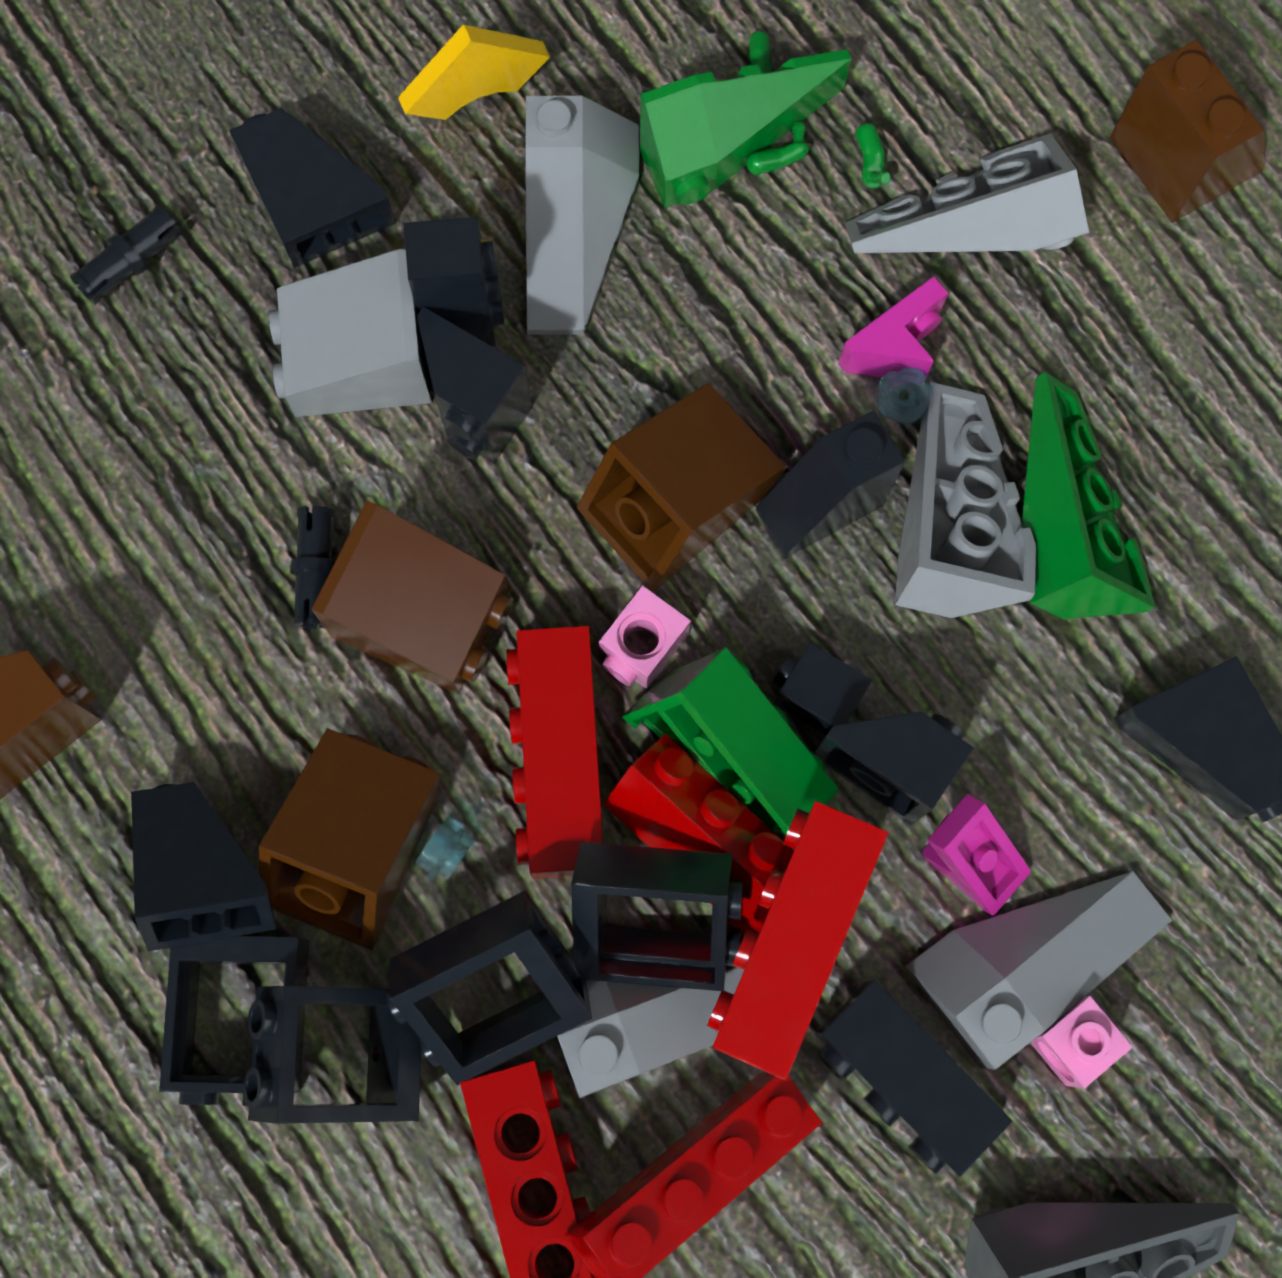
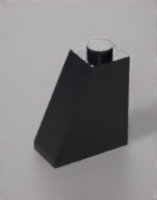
M282 108L268 114L254 115L244 121L242 125L229 130L246 170L294 268L396 224L385 189Z
M873 410L821 437L759 503L755 511L783 559L883 507L905 464V460Z
M1237 656L1131 707L1114 718L1124 733L1235 820L1257 813L1263 823L1282 814V735Z
M195 782L163 784L152 789L131 792L135 920L147 951L277 929L267 885Z

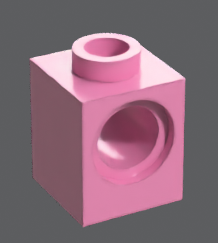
M642 585L599 641V653L605 658L602 667L610 675L627 686H631L635 680L647 689L689 635L691 620ZM635 631H646L656 638L658 645L652 652L638 655L629 651L624 641L628 635Z
M1091 996L1082 998L1046 1031L1030 1042L1065 1086L1086 1088L1133 1048Z

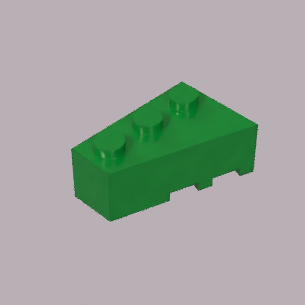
M727 647L666 673L622 716L634 729L643 722L660 738L667 734L783 841L798 808L810 813L815 801L826 805L839 791V788L827 775L822 761L815 754L808 751L789 727L784 713L770 703L751 679L750 671L746 665L734 657Z

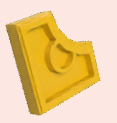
M462 25L406 87L398 99L405 114L446 120L461 107L480 97L499 92H517L550 58V55L543 41Z

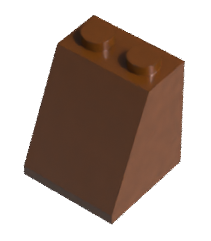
M1197 39L1147 67L1110 136L1113 143L1171 223L1176 222L1256 176L1265 168V130Z
M707 383L613 441L576 508L653 592L763 500L787 466L742 420L733 407Z
M366 500L311 610L332 638L460 694L466 680L474 683L478 678L488 654V650L482 648L491 627L497 630L502 627L511 609L513 597L507 595L509 588L506 576L503 573L385 508Z
M29 650L0 657V800L102 720L90 705L97 698L93 690L77 672L73 670L69 673L55 657L45 662Z
M327 728L259 845L260 876L267 885L273 910L373 950L436 805L440 773L429 769L426 764L416 758L396 756L374 747L363 737L353 734L344 735Z

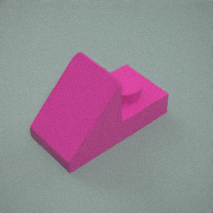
M933 276L847 340L838 365L845 373L913 382L925 381L933 365V359L918 341L929 335L941 323L942 317L939 314L949 293Z
M969 794L942 820L939 827L927 839L929 843L922 852L927 861L991 916L998 912L1032 872L986 804Z

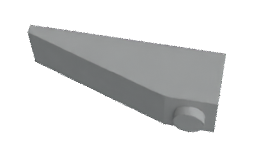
M526 96L528 335H583L604 280L605 269L615 242L618 241L623 227V219L631 196H634L639 182V125L584 96Z
M1050 133L981 158L983 169L967 177H958L957 174L949 173L937 179V186L932 189L931 194L921 199L917 195H903L846 222L845 226L854 253L1034 251L1040 248L1046 250L1059 249L1070 244L1074 237L1089 233L1077 169Z
M930 382L926 389L898 557L895 605L955 618L1029 601L1035 594L1036 544L1031 529L1023 528L1016 508L1020 497L1015 482L1008 483L999 457L1003 447L986 397L983 394Z
M1134 871L952 930L909 962L904 968L980 1069L996 1070L1046 1031L1172 920Z
M727 966L725 991L732 994L735 993L744 970L735 966ZM586 980L592 1019L557 1036L579 1098L713 1046L719 1031L708 1027L707 1024L721 991Z

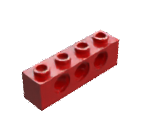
M538 1060L460 1082L509 1277L552 1278L544 1274L540 1269L537 1259L538 1253L549 1244H561L571 1252L574 1258V1267L567 1275L560 1278H594L565 1236L568 1231L590 1214V1209L586 1196L574 1199L568 1173L578 1171V1165L569 1132L557 1135L551 1110L561 1107V1101L552 1069L540 1072ZM519 1113L527 1114L537 1122L540 1136L538 1143L533 1148L518 1150L507 1142L505 1125L512 1115ZM542 1178L553 1185L557 1194V1202L550 1211L537 1214L529 1211L524 1206L521 1199V1189L528 1180Z

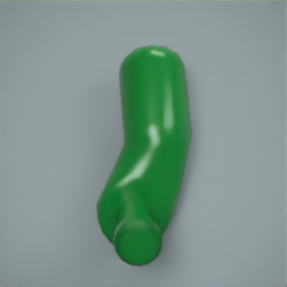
M756 31L750 35L748 40L751 65L758 64L762 73L772 72L770 38L766 32Z
M795 122L793 124L792 144L781 148L754 152L749 155L746 164L750 173L761 175L773 172L798 162L807 156L810 148L804 143V134L806 132L804 123Z
M864 123L855 132V137L864 158L862 182L867 187L875 189L880 187V185L889 184L891 176L885 171V150L874 124Z

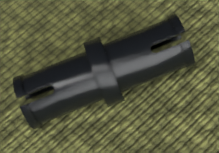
M157 205L153 208L152 212L122 236L115 233L106 240L108 247L77 272H73L70 278L74 284H79L77 288L92 304L96 305L102 297L129 275L133 274L138 277L146 270L144 263L172 240L182 235L181 229L177 225L173 227L172 225L176 223L174 219L161 206Z
M303 506L297 509V558L290 561V573L296 576L293 626L316 629V624H319V628L325 629L311 609L336 562L332 560L333 528L336 511L328 507L312 506L313 513L309 512V507Z

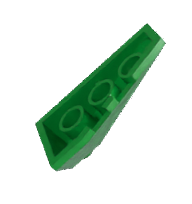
M848 50L791 58L777 71L762 73L758 64L743 66L737 74L739 78L716 81L712 72L695 74L642 93L640 108V154L664 208L677 203L689 205L702 200L710 191L717 189L745 167L749 155L768 149L790 132L795 122L804 121L845 89L851 63V56Z
M1044 372L1035 379L1022 516L1023 528L1031 529L1036 544L1035 594L1029 600L1030 604L1062 619L1145 613L1155 608L1144 559L1136 538L1124 541L1113 511L1123 506L1116 489H1110L1104 477L1095 468L1094 462L1101 458V451L1078 393Z

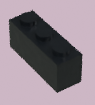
M478 217L403 223L408 282L417 314L425 307L490 346H496L494 326L505 325L502 293L499 285L493 239H481Z
M876 980L865 982L815 1033L825 1044L818 1052L823 1060L844 1080L851 1073L854 1074L870 1091L863 1098L864 1102L889 1127L898 1120L915 1138L908 1145L909 1149L934 1174H937L944 1168L948 1173L961 1177L1013 1122Z

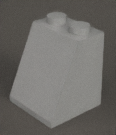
M406 249L394 250L277 288L278 310H270L269 321L273 343L275 345L281 344L282 363L273 365V378L277 397L286 398L295 417L432 403L429 368L418 324V314L408 282Z

